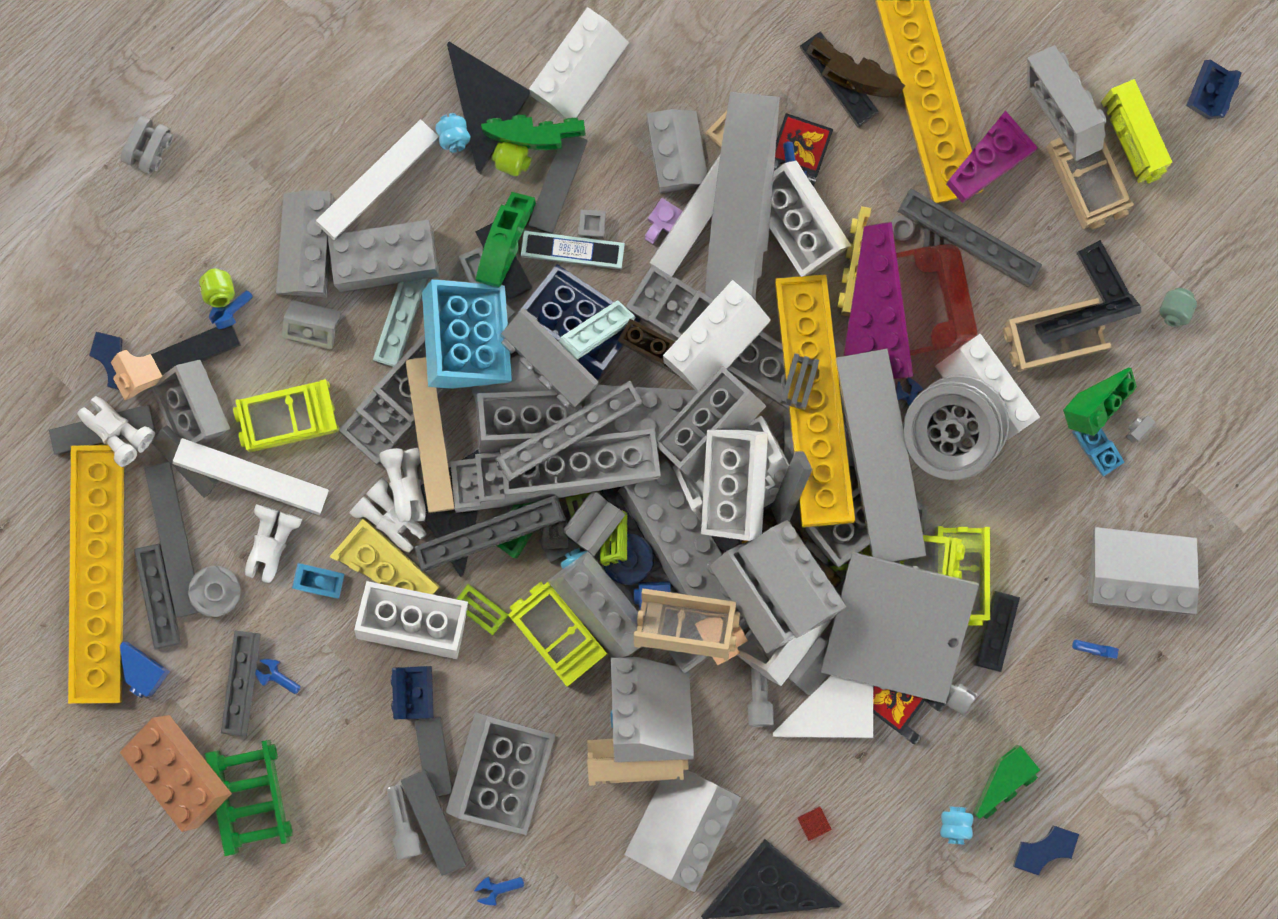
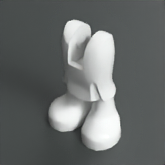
M95 396L90 402L99 413L94 416L83 407L77 414L81 421L102 439L104 444H108L115 453L114 461L120 467L126 466L134 461L137 451L142 453L149 446L155 436V432L145 426L139 430L135 429L128 423L127 419L121 417L105 400ZM122 434L132 446L124 443L118 436Z
M395 448L381 452L379 454L380 461L386 468L390 479L389 485L393 491L395 512L399 522H408L410 517L414 521H424L426 508L421 492V480L418 479L417 467L421 463L419 448L409 449L404 452L402 449ZM401 466L403 468L405 478H402Z
M381 478L366 495L387 512L382 515L364 496L352 508L349 514L356 519L361 517L367 518L376 525V529L383 531L400 549L410 553L414 546L401 534L408 528L412 534L422 540L426 532L412 517H410L408 522H399L395 512L394 501L387 493L388 483Z
M256 504L254 513L260 519L257 535H254V545L246 563L245 576L253 578L258 569L259 562H263L266 565L262 581L270 583L277 572L281 554L287 546L285 544L293 529L299 528L302 519ZM279 515L278 528L273 538L270 537V534Z

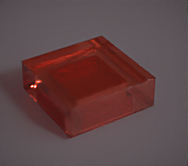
M820 806L797 817L808 841L832 830Z

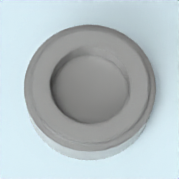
M901 215L891 221L895 241L905 242L912 237L915 226L911 219Z

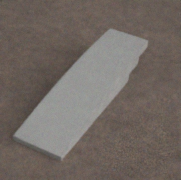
M730 92L716 182L707 263L705 295L711 299H715L733 280L756 301L757 278H760L762 275L763 252L767 251L780 97Z
M652 265L627 303L626 308L677 341L713 302V299ZM761 331L727 370L738 380L789 410L788 405L780 403L786 384L782 344Z
M506 305L508 322L515 312ZM425 334L373 388V392L356 409L354 415L339 429V432L375 465L381 462L379 454L385 450L393 449L415 425L406 360L426 357ZM436 388L437 398L439 399L448 388Z
M883 349L838 357L835 361L845 412L844 417L872 557L891 562L925 557L926 551L888 350Z
M655 429L584 437L510 481L507 480L496 458L518 445L500 447L498 452L475 454V459L451 461L456 513L536 502L552 496H558V498L661 478Z

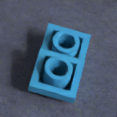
M1102 428L1095 436L1075 430L1072 431L1081 448L1102 476L1125 463L1114 443L1108 440Z

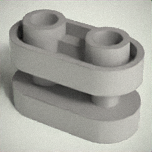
M140 116L122 150L121 162L132 166L138 160L140 161L139 170L151 174L153 170L157 171L162 163L161 155L164 149H168L171 145L173 135L171 134V128L159 124L156 129H152L153 121ZM147 138H150V141H149V143H148V145H147L145 151L142 152L141 150H142V148H143V146H144V144H145Z

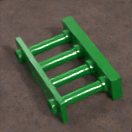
M271 740L261 741L263 749L227 757L221 755L220 750L205 753L206 762L231 793L270 785L272 801L239 808L230 806L228 797L216 809L224 856L239 853V848L242 847V844L279 836L281 844H286L290 842V837L293 836L291 822L286 821L275 766V760L278 759L277 748L275 744H271ZM265 759L268 775L231 783L229 780H225L224 770H227V767ZM275 811L277 826L242 834L235 832L234 822L237 821V818Z

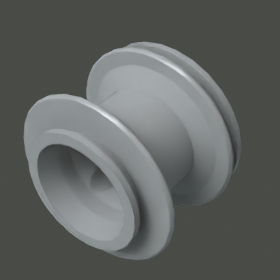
M964 375L948 376L939 379L922 391L909 406L903 426L905 444L914 462L930 475L947 480H963L973 477L984 471L1004 447L1009 430L1006 406L1000 395L982 380ZM958 406L964 407L966 411L964 416L956 413ZM939 410H944L947 413L946 419L939 418ZM969 421H976L978 429H970ZM949 424H956L960 434L953 435ZM935 428L940 429V437H938V435L936 434ZM963 439H970L973 445L964 446ZM945 442L952 443L954 448L947 446Z

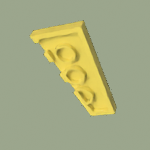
M861 206L857 219L852 218L850 233L854 234L853 243H850L852 246L846 252V258H850L849 268H844L841 282L846 283L845 293L840 292L837 305L838 308H842L841 315L850 317L863 229L867 225L871 213V208Z
M366 518L359 522L330 556L334 560L346 564L349 568L370 577L371 580L379 584L432 595L440 588L424 571H421V568Z

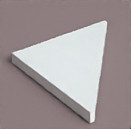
M831 675L773 732V737L873 738V685Z

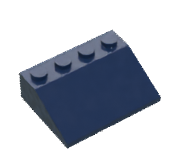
M556 264L520 311L525 308L559 341L563 335L614 303V301ZM636 317L634 321L640 323L641 319ZM624 329L577 359L598 382L624 346L618 342Z

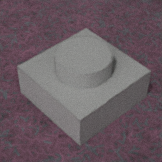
M581 209L579 236L604 238L606 211Z
M1149 415L1142 419L1137 417L1128 426L1130 432L1125 437L1132 443L1139 441L1155 424V421Z

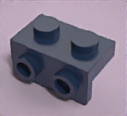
M1211 59L1204 60L1186 106L1207 119L1224 118L1229 111L1233 94L1239 86L1242 72L1238 70L1229 71Z
M432 666L393 667L390 681L393 693L391 709L394 720L434 718Z

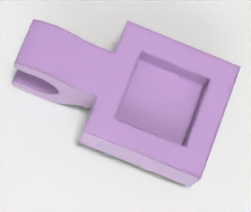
M661 198L648 217V221L653 225L647 231L645 240L654 244L662 230L669 233L683 211Z

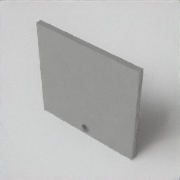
M852 552L840 596L846 607L835 616L821 672L878 686L883 690L889 689L946 704L979 583L919 569L917 566L911 567Z

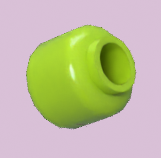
M499 142L493 153L492 161L495 162L497 170L512 176H518L522 171L527 172L532 158L528 156L529 151L526 146Z
M213 268L200 277V291L202 299L206 304L220 308L228 305L233 299L235 291L231 275L228 272Z

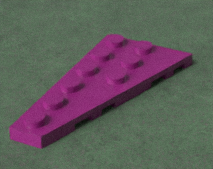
M892 222L864 226L844 356L887 349L893 379L912 377L913 371Z

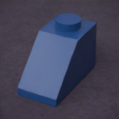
M122 642L120 645L125 682L131 686L129 690L140 698L144 696L152 697L170 671L129 642Z

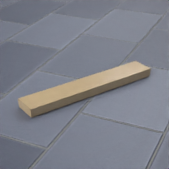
M426 357L406 360L428 513L454 510L437 391L435 387H428Z

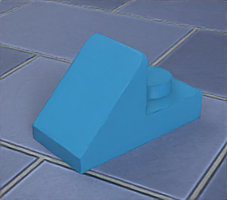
M298 563L292 589L339 599L345 574Z

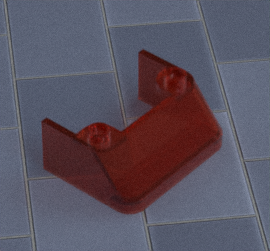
M943 244L896 253L897 260L914 257L917 268L922 272L937 271L947 316V322L939 323L933 327L931 331L932 346L910 350V356L964 345L976 337L977 327L959 248L953 244Z

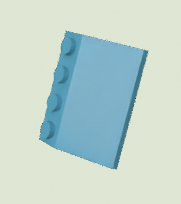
M431 279L422 291L428 387L454 389L510 383L512 381L510 352L501 343L504 340L501 337V333L508 326L505 286L501 285L498 288L480 283Z

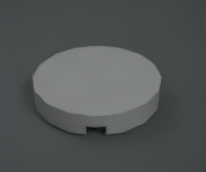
M221 566L205 567L198 571L189 583V600L194 609L202 615L220 617L235 608L240 598V585L238 579L230 570Z

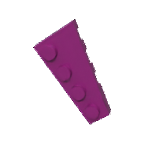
M1005 110L948 180L946 185L964 203L1035 153L1038 147Z

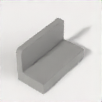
M292 301L284 316L282 338L332 349L335 340V330L341 317V312Z
M594 491L591 492L568 522L563 532L580 547L595 555L626 514Z
M820 636L787 678L810 696L828 675L821 672L828 644Z

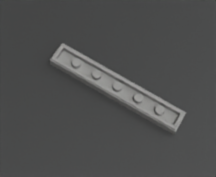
M628 381L497 457L496 461L507 480L510 481L643 402L631 381Z

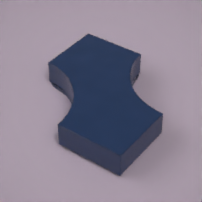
M96 332L89 356L100 361L105 367L108 376L107 387L119 390L113 379L116 372L111 361L117 353L122 352L123 340L121 337Z
M1053 825L1043 839L1032 843L1020 842L1013 867L1039 875L1042 868L1054 859H1072L1079 834Z

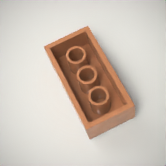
M170 715L152 718L120 751L123 758L181 832L199 828L232 794Z

